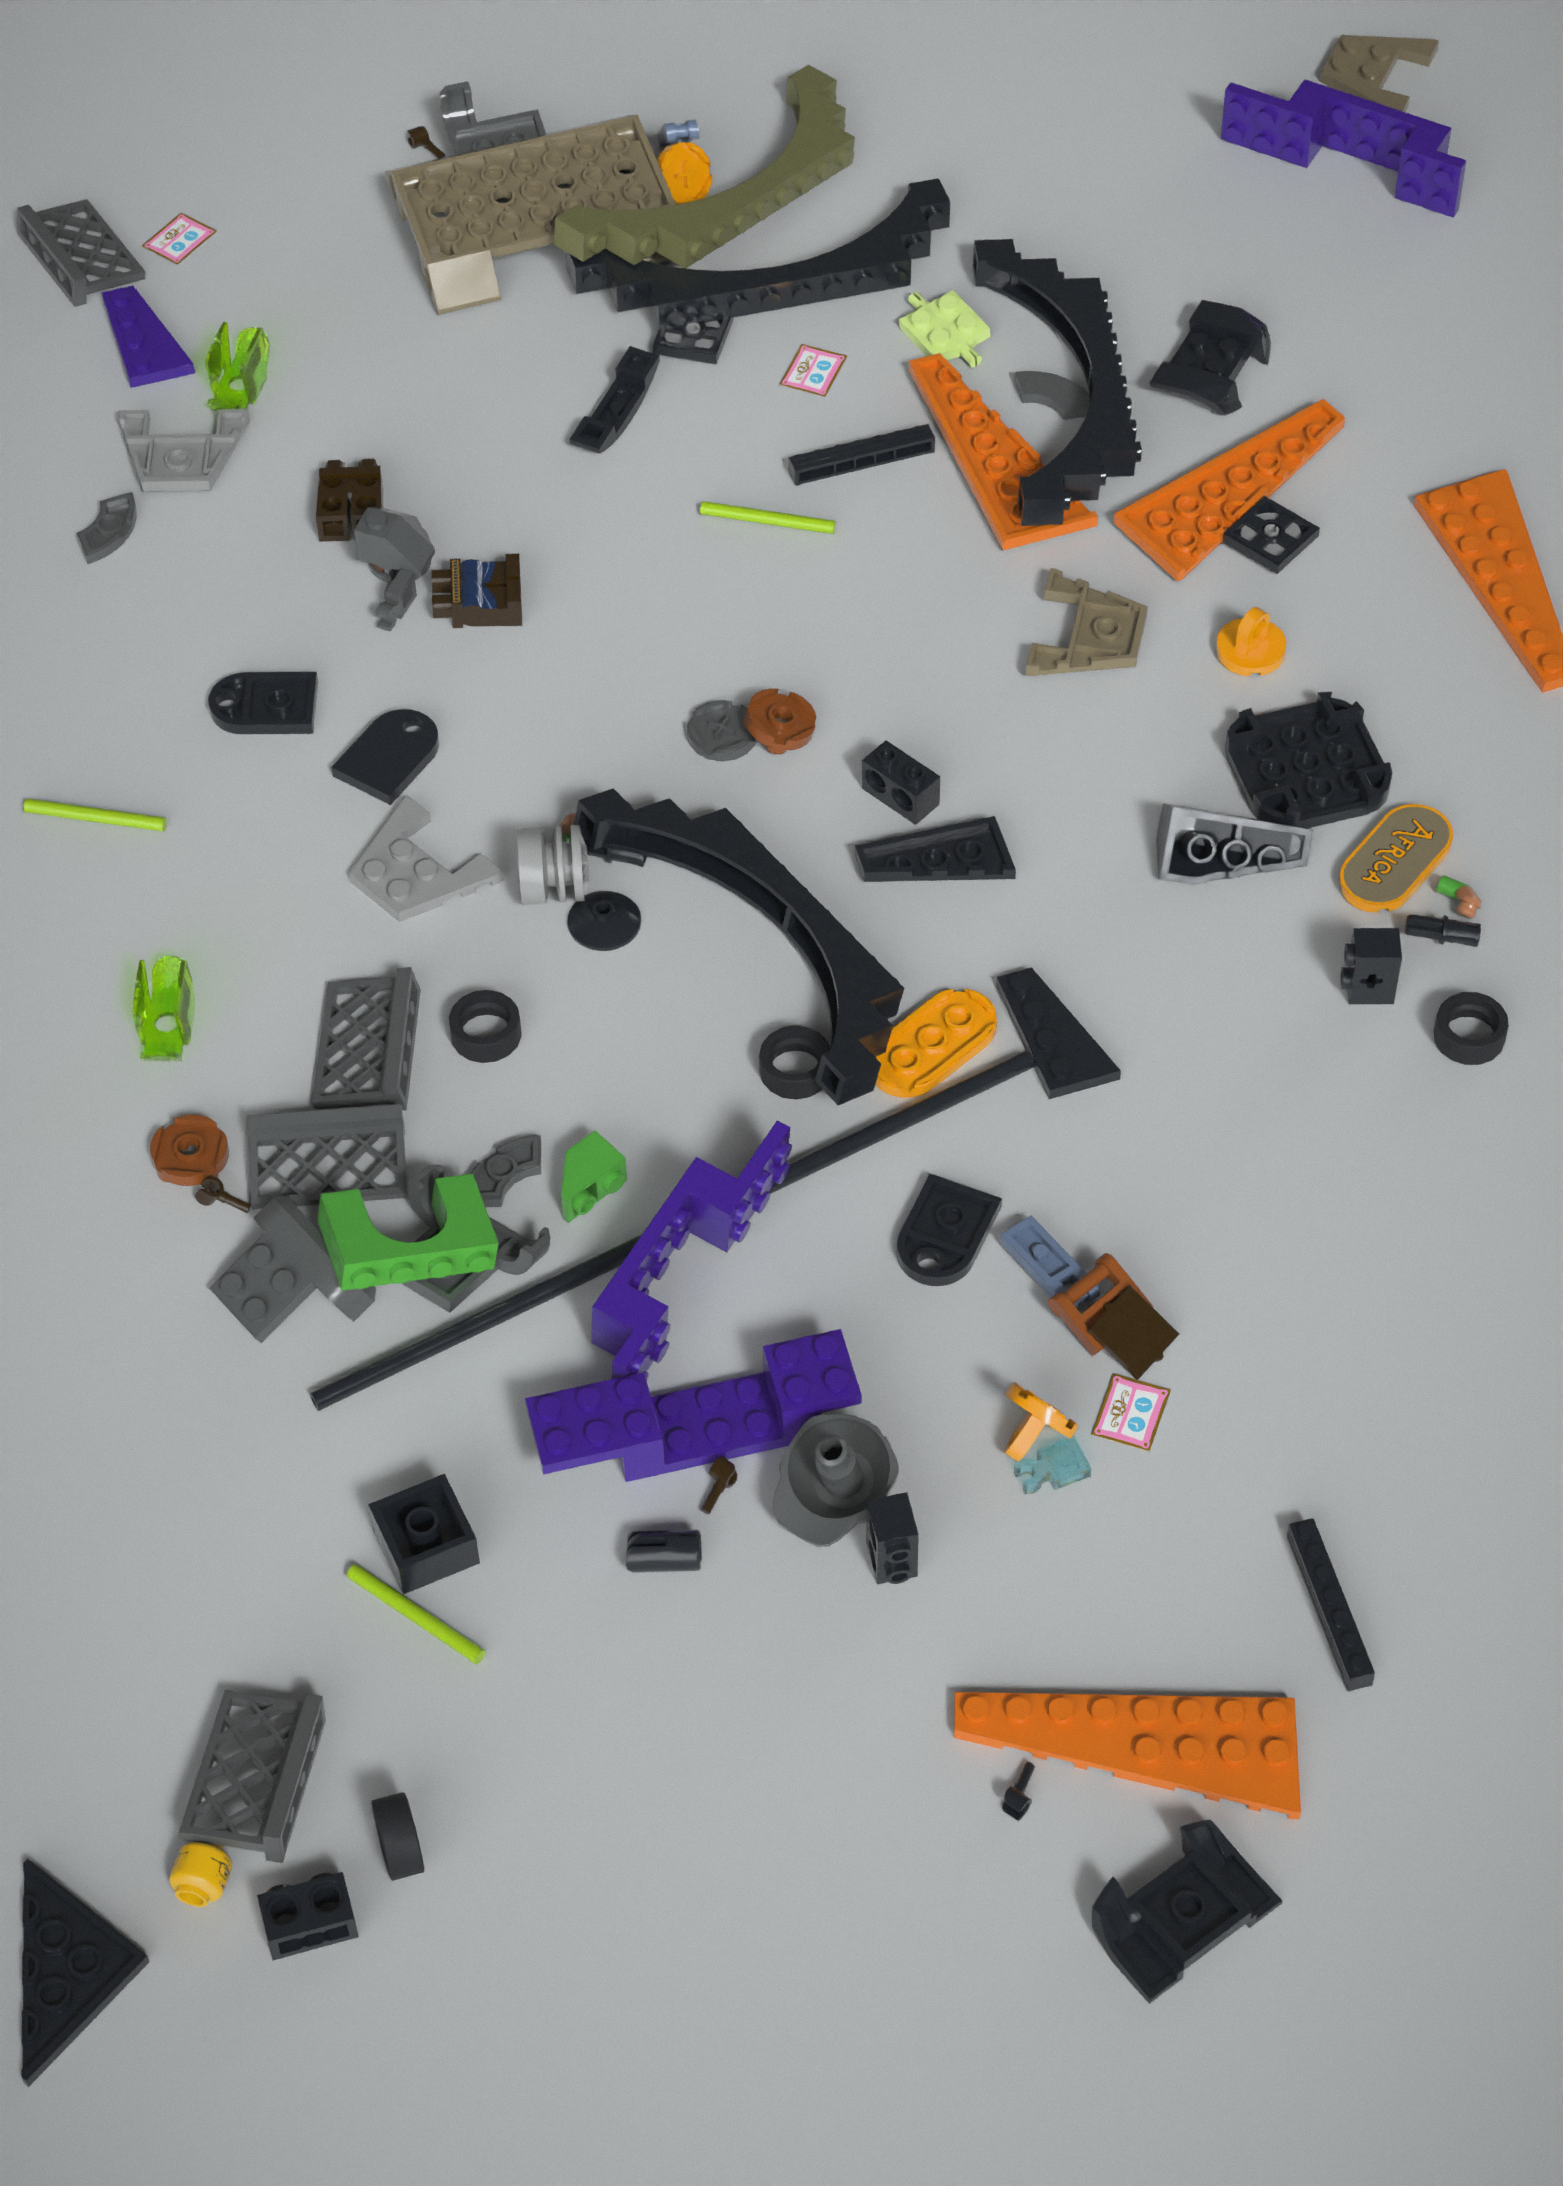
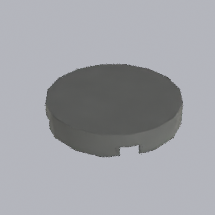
M726 700L713 701L698 707L687 724L689 745L698 755L708 760L730 761L746 755L756 744V739L743 724L748 708L743 705L740 708L732 705V701Z

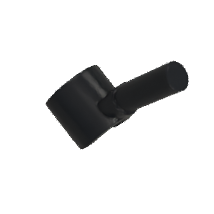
M1030 1762L1025 1763L1014 1787L1011 1786L1006 1790L1005 1801L1002 1805V1810L1017 1821L1024 1817L1032 1803V1799L1023 1794L1035 1769L1034 1764Z

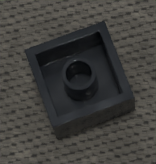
M445 1474L368 1504L372 1529L403 1595L480 1564L476 1536Z

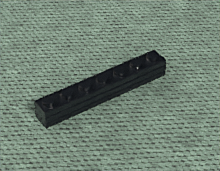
M929 424L826 449H818L805 454H797L789 457V473L795 486L808 482L934 453L935 436Z
M1314 1518L1290 1523L1287 1539L1347 1692L1372 1686L1375 1671Z

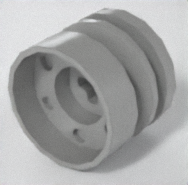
M571 825V842H563L562 826L555 827L553 843H546L541 827L517 829L522 905L546 904L549 887L557 888L561 903L566 902V886H574L576 902L585 901L589 870L587 845L581 834L580 825Z

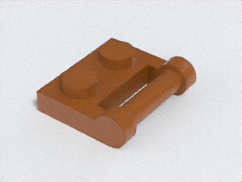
M1108 1253L1100 1256L1095 1261V1266L1063 1293L1057 1292L1048 1299V1305L1052 1312L1065 1321L1092 1356L1104 1347L1087 1330L1104 1313L1103 1307L1108 1303L1112 1304L1129 1285L1153 1307L1117 1260ZM1105 1278L1109 1279L1114 1287L1084 1312L1080 1313L1074 1304Z

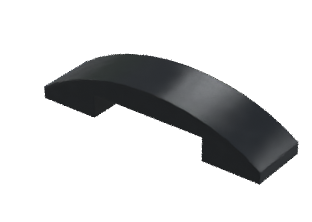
M630 346L615 368L616 379L592 416L583 417L569 439L570 444L599 454L607 450L621 436L638 411L652 383L660 362V356Z

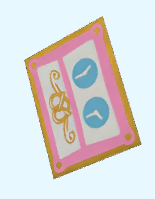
M180 213L146 241L142 247L178 265L215 234L217 230Z
M801 344L779 385L826 397L847 355Z
M1113 1373L1091 1435L1150 1452L1171 1390Z

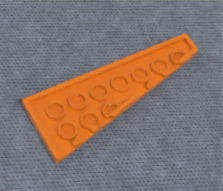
M940 353L909 361V372L1002 550L1097 526L1098 516L1096 512H1090L1081 501H1070L1069 510H1064L1063 523L1060 525L1021 526L1017 505L1020 477H1029L1045 466L1041 461V456L1014 428L1009 429L1000 420V414L995 409L990 410L982 402V396L976 390H971L962 381V375Z
M1321 399L1114 513V524L1178 582L1185 578L1222 543L1223 533L1264 496L1269 498L1327 444L1344 427L1345 417L1326 400Z
M1506 469L1415 496L1414 507L1541 692L1562 687L1563 634Z
M954 1693V1738L1002 1749L1003 1746L1031 1752L1033 1757L1047 1760L1048 1756L1073 1762L1076 1768L1087 1770L1089 1766L1114 1772V1777L1172 1791L1176 1787L1206 1795L1205 1799L1219 1802L1220 1798L1246 1804L1248 1805L1247 1809L1260 1812L1261 1808L1288 1814V1819H1300L1301 1803L1295 1698Z

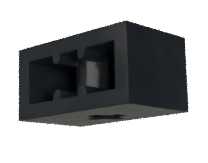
M1353 928L1351 943H1345L1344 963L1347 967H1341L1340 974L1341 989L1348 990L1349 1004H1394L1402 962L1399 928Z

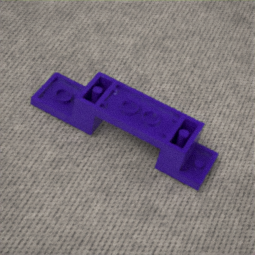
M1306 79L1303 80L1289 101L1232 82L1225 89L1221 140L1304 168H1308L1321 147L1324 146L1398 171L1395 191L1396 199L1453 218L1459 210L1466 160L1448 154L1451 127Z
M777 1120L738 1178L729 1175L698 1157L693 1160L592 1306L591 1343L615 1356L612 1361V1379L644 1372L647 1380L649 1376L647 1370L653 1361L659 1363L663 1359L670 1344L666 1341L671 1324L668 1323L669 1306L649 1296V1289L647 1288L654 1278L657 1280L662 1278L670 1263L669 1256L674 1249L680 1250L684 1246L690 1233L726 1253L735 1241L738 1243L743 1241L751 1225V1222H749L750 1218L755 1212L760 1214L764 1210L770 1199L771 1193H769V1190L774 1183L781 1184L790 1169L787 1158L792 1150V1144L789 1143L791 1127Z
M838 1329L763 1346V1372L651 1397L645 1373L642 1372L525 1398V1403L543 1475L619 1458L625 1482L714 1463L721 1456L726 1459H732L789 1446L800 1428L810 1418L822 1415V1412L862 1404V1394L842 1330Z

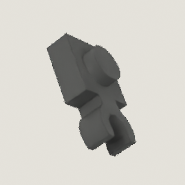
M401 568L394 580H390L387 583L384 592L386 600L379 604L375 612L376 615L381 616L377 624L378 628L391 631L396 624L397 618L402 619L416 598L417 593L413 571Z

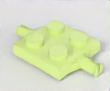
M954 290L931 302H927L919 292H914V294L912 293L909 296L908 302L916 310L899 319V326L901 331L925 356L940 353L947 361L963 357L972 368L981 363L982 357L973 348L991 337L990 327Z

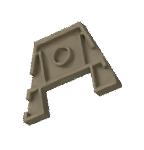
M1341 35L1321 71L1320 82L1330 88L1406 112L1410 96L1383 90L1382 88L1398 59L1429 67L1438 50L1439 40Z
M1050 568L1044 600L1078 605L1069 647L1063 648L1032 643L1026 664V675L1037 676L1136 667L1148 607L1111 591H1107L1106 594L1089 588V582L1079 578L1076 581H1072L1062 576L1063 571Z

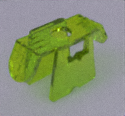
M228 322L222 323L205 359V367L214 398L208 399L207 406L212 411L218 412L219 409H247L249 404H254L257 401L267 379V364L269 361V339L264 333L263 328L249 327L240 332L236 342V356L231 364ZM222 369H223V370H224V374H223V376H222V378H221V380H220V383H219V382H218V379H219V377L221 376ZM242 379L245 389L234 390L230 387V384L234 380Z
M169 955L161 957L156 961L152 969L153 991L151 999L145 961L140 960L135 981L132 1009L141 1045H145L144 1052L140 1053V1059L143 1061H182L183 1046L189 1045L191 1042L195 1012L193 981L187 960ZM164 1016L175 1017L177 1027L172 1031L163 1032L155 1027L156 1022Z

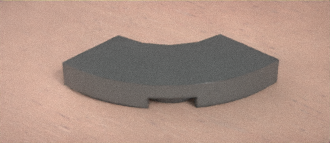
M1041 371L1015 372L1014 382L1023 403L1046 405L1056 410L1063 420L1086 417L1090 406V395L1073 381L1059 375Z
M132 492L100 501L101 511L96 521L89 528L76 533L87 564L112 554L129 538L135 526L137 515Z
M541 1135L523 1137L507 1142L497 1147L495 1153L473 1168L470 1174L474 1175L485 1207H502L505 1194L515 1183L526 1177L541 1175Z

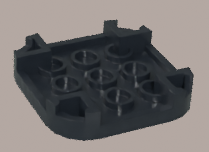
M1332 691L1318 692L1317 702L1257 716L1254 715L1251 708L1239 712L1238 719L1227 730L1225 752L1232 772L1256 819L1302 828H1312L1370 814L1377 811L1387 801L1392 778L1390 762L1384 763L1363 721L1364 709L1357 701L1352 705L1345 700L1332 698Z

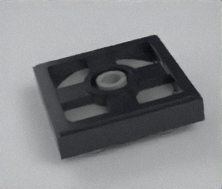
M728 315L724 316L723 320L706 323L698 321V323H689L687 326L681 325L680 327L667 330L666 328L660 329L653 343V354L717 364L732 326L733 318Z
M1264 496L1223 533L1222 542L1278 574L1319 537L1320 528Z

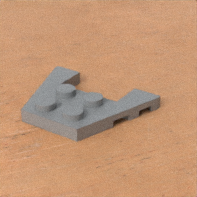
M219 409L216 434L149 435V410L118 411L120 425L143 491H210L250 423L249 409Z
M408 795L403 798L350 871V881L354 886L397 921L401 922L440 907L443 900L460 894L462 897L475 893L476 887L489 882L494 886L504 881L503 870L481 853L452 874L408 838L430 823L431 820L430 812Z

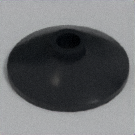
M612 891L594 892L586 895L585 901L576 902L572 906L568 914V929L573 939L588 949L597 951L615 950L627 945L637 936L641 927V914L634 901L623 894Z

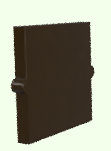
M1130 1285L1112 1304L1108 1303L1103 1307L1104 1313L1087 1330L1136 1380L1155 1361L1159 1362L1163 1359L1162 1353L1179 1335Z

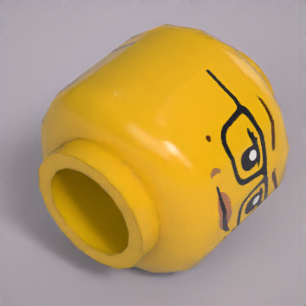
M188 1842L181 1846L169 1878V1883L173 1890H175L177 1899L191 1906L205 1907L208 1905V1902H215L222 1897L232 1871L233 1863L229 1855L223 1851V1846L202 1842Z

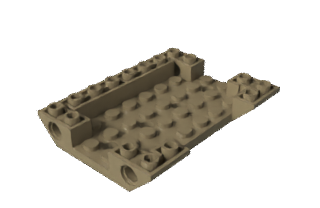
M626 115L385 171L387 182L402 221L408 220L419 249L420 268L438 315L501 300L492 258L554 244L555 217L577 204L583 208L606 210H635L676 205L638 115ZM629 169L633 173L622 174L619 171ZM567 183L572 187L562 189L559 188L558 185ZM499 198H506L509 200V202L499 203L496 200ZM438 212L447 214V216L442 218L433 215ZM657 252L644 259V261L652 263L669 260Z

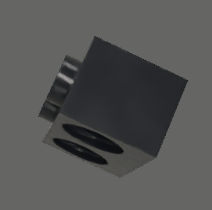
M887 740L862 760V789L913 824L917 825L940 805V776Z
M908 1493L866 1500V1544L877 1584L887 1582L899 1584L910 1578L917 1577L919 1534Z
M343 1872L336 1874L321 1873L315 1875L309 1881L292 1886L288 1884L276 1885L266 1893L257 1895L273 1960L359 1937ZM327 1902L338 1903L334 1909L329 1911L319 1909ZM283 1914L295 1915L288 1922L281 1923L276 1921Z

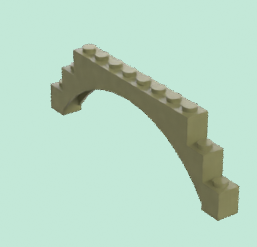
M810 65L805 66L788 77L786 104L793 108L797 127L784 151L768 167L753 178L711 197L666 207L606 210L583 208L577 204L555 217L554 245L582 262L603 249H607L633 265L657 252L683 268L691 266L852 164L855 137L844 131L846 108L836 103L837 80Z

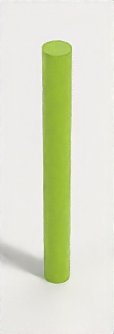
M702 501L700 514L828 534H834L836 529V521L706 501Z
M26 798L24 801L25 813L162 832L166 830L167 826L166 817Z
M354 1564L348 1570L346 1575L348 1579L474 1664H479L486 1653L484 1649L359 1565Z

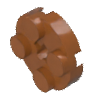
M765 689L759 691L751 698L743 720L745 728L748 729L756 740L766 745L767 750L773 754L781 755L786 750H796L807 745L816 727V713L812 705L805 698L790 691L789 696L777 694L779 689ZM775 718H778L779 720L786 719L787 722H780Z
M201 1115L180 1116L173 1119L174 1124L168 1126L165 1130L162 1126L156 1131L151 1141L150 1153L158 1177L163 1182H170L180 1186L201 1185L209 1177L218 1178V1173L224 1169L228 1161L229 1146L227 1136L224 1131L222 1132L217 1127L216 1122L208 1117ZM191 1145L195 1146L197 1151L192 1155L180 1153L181 1151L188 1150Z

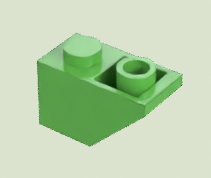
M596 1130L565 1153L561 1200L563 1219L568 1223L579 1215L587 1214L594 1207L595 1203L609 1193L617 1192L627 1181L626 1158Z

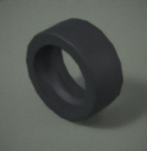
M492 990L473 991L461 997L452 1006L449 1015L452 1045L459 1055L470 1061L489 1063L509 1056L518 1047L522 1036L520 1015L517 1005L510 997ZM482 1015L498 1016L507 1021L508 1025L501 1033L487 1038L473 1037L463 1031V1026L469 1020Z
M1461 992L1450 996L1440 1005L1436 1015L1433 1031L1435 1044L1440 1052L1450 1060L1464 1065H1481L1492 1061L1502 1052L1509 1027L1508 1016L1502 1005L1490 996L1478 992ZM1460 1017H1473L1488 1024L1493 1030V1034L1482 1040H1469L1454 1033L1450 1029L1449 1023Z
M795 1025L780 1028L769 1034L762 1043L759 1054V1070L763 1084L770 1092L782 1098L795 1100L808 1098L822 1091V1088L815 1082L822 1054L830 1051L827 1040L813 1029ZM802 1051L814 1056L818 1064L807 1073L795 1075L776 1069L773 1061L785 1052Z
M400 1792L372 1800L371 1806L377 1834L391 1881L423 1873V1857L406 1794Z

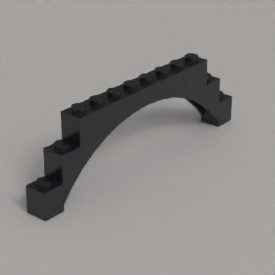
M939 178L909 183L908 193L901 204L885 220L869 232L833 251L776 267L731 271L694 270L671 267L644 260L633 265L609 250L603 249L584 262L566 252L567 271L576 294L608 288L617 312L650 307L659 331L664 328L667 330L680 327L681 325L687 326L689 323H698V321L706 323L723 320L724 316L728 315L734 318L910 286L911 259L930 256L931 230L949 227L950 199Z
M1013 239L974 240L972 268L976 287L985 286L1005 295L1045 321L1073 352L1082 368L1088 386L1090 406L1077 434L1065 449L1047 465L1029 477H1020L1017 505L1021 526L1060 525L1063 523L1064 510H1069L1070 501L1098 500L1100 486H1105L1106 477L1134 476L1136 462H1141L1140 441H1135L1137 435L1136 420L1130 419L1132 414L1131 398L1125 397L1127 393V380L1125 375L1121 376L1122 357L1121 354H1116L1117 334L1111 333L1113 318L1112 312H1107L1108 294L1107 291H1102L1099 278L1065 279L1064 272L1058 271L1056 258L1022 259L1021 253L1015 251Z
M614 788L578 800L573 825H580L583 839L593 850L604 847L632 852L692 871L738 895L778 926L802 953L816 975L824 993L830 1015V1051L822 1054L815 1082L837 1105L874 1091L881 1063L877 1060L876 1056L886 1052L893 1028L888 1018L897 1015L904 987L749 832L741 821L727 808L691 820L670 798L634 810L630 803Z

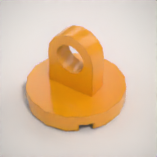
M676 142L667 146L660 153L657 161L675 204L678 205L705 198L712 184V175H709L710 170L708 167L711 164L702 148L690 142Z
M1253 607L1243 618L1232 620L1220 630L1217 636V657L1220 663L1229 671L1239 675L1251 676V673L1259 672L1260 676L1266 675L1279 668L1284 661L1286 638L1282 630L1270 622V615L1258 607Z
M1011 1382L1004 1393L1006 1397L1028 1411L1004 1449V1453L1017 1462L1029 1450L1045 1424L1072 1439L1079 1428L1078 1423L1074 1420H1066V1417L1058 1409L1031 1391H1025L1016 1382Z

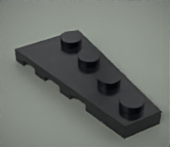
M995 816L855 845V857L864 882L1016 879V868Z
M1032 967L997 977L996 987L1025 1049L1034 1060V1068L1049 1099L1120 1080L1121 1070Z

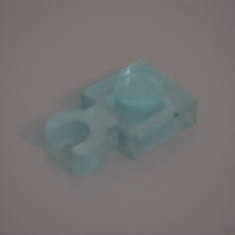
M1075 1436L1072 1439L1068 1438L1038 1449V1461L1024 1459L1014 1465L1015 1477L1024 1474L1033 1476L1032 1479L1023 1482L1024 1494L1037 1492L1041 1488L1042 1483L1047 1481L1050 1482L1053 1490L1091 1477L1092 1469Z

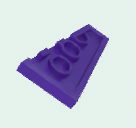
M134 286L101 292L131 388L195 374L193 362Z

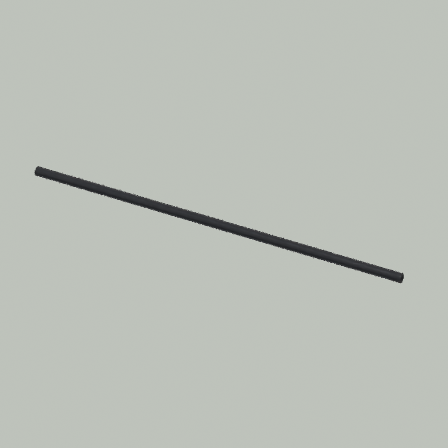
M1027 1050L789 1163L790 1169L781 1184L774 1183L769 1193L772 1194L1034 1068L1035 1063L1031 1054ZM641 1235L311 1392L310 1398L317 1411H320L620 1267Z

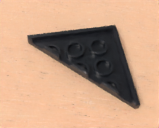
M27 1859L23 1863V2069H21V2078L24 2084L29 2087L149 1963V1959L143 1951L32 1861Z

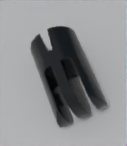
M660 1530L630 1532L627 1538L626 1550L627 1570L631 1572L699 1571L702 1561L700 1531Z

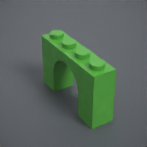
M466 1174L435 1179L431 1206L440 1232L436 1236L420 1242H401L380 1233L369 1219L359 1189L321 1194L317 1221L341 1291L365 1289L393 1283L401 1284L408 1281L442 1278L471 1272L478 1273L494 1269L499 1242L474 1175Z

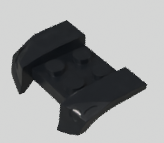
M1201 300L1189 319L1190 331L1170 363L1164 361L1161 363L1150 381V387L1196 399L1213 409L1217 414L1228 415L1242 407L1235 379L1249 356L1252 354L1259 362L1268 365L1271 348L1270 335L1266 324L1244 309Z
M1212 1820L1198 1821L1181 1826L1182 1851L1186 1856L1128 1899L1118 1881L1112 1877L1092 1907V1928L1113 1964L1149 2004L1182 1980L1183 1972L1186 1968L1245 1924L1251 1928L1282 1904V1899L1243 1858Z

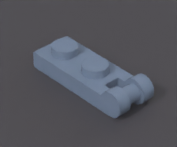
M688 120L680 124H674V122L665 123L657 134L659 147L669 146L676 142H691L694 139H699L697 121Z
M1032 1215L1000 1235V1244L1050 1297L1057 1292L1063 1293L1067 1290L1066 1284L1069 1282L1074 1284L1086 1274L1081 1266ZM1096 1285L1078 1300L1074 1306L1079 1309L1078 1305L1086 1301L1089 1303L1099 1297L1100 1290Z

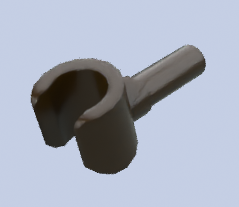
M418 126L407 131L410 135L408 143L412 149L424 146L438 159L446 156L432 143L424 126Z
M216 1177L205 1179L201 1184L205 1189H199L195 1194V1199L204 1206L212 1205L218 1200L245 1213H248L251 1208V1204L224 1191L223 1183Z
M723 1456L719 1457L709 1470V1475L717 1481L701 1508V1511L708 1515L725 1488L732 1487L737 1481L738 1475L735 1465Z

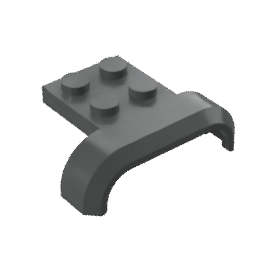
M468 81L447 85L440 92L442 116L454 155L546 134L538 109L477 122L472 103V92Z
M441 1165L425 1166L408 1181V1196L411 1205L420 1219L430 1227L414 1242L428 1240L440 1232L431 1202L435 1179L444 1177V1168ZM489 1217L499 1242L494 1269L478 1273L450 1275L442 1278L414 1280L401 1284L450 1313L498 1269L513 1275L527 1272L548 1252L550 1247L549 1229L544 1227L539 1232L537 1240H530Z
M274 1197L253 1217L265 1233L209 1288L251 1335L261 1343L316 1288L353 1322L375 1301V1286L365 1289L341 1291L322 1233L296 1206L297 1203L290 1197Z

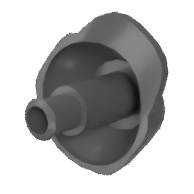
M823 1414L810 1418L800 1428L782 1456L779 1465L781 1478L773 1497V1513L783 1528L814 1546H831L841 1540L857 1524L866 1523V1500L888 1496L896 1483L899 1466L887 1437H884L880 1429L870 1421L857 1416Z

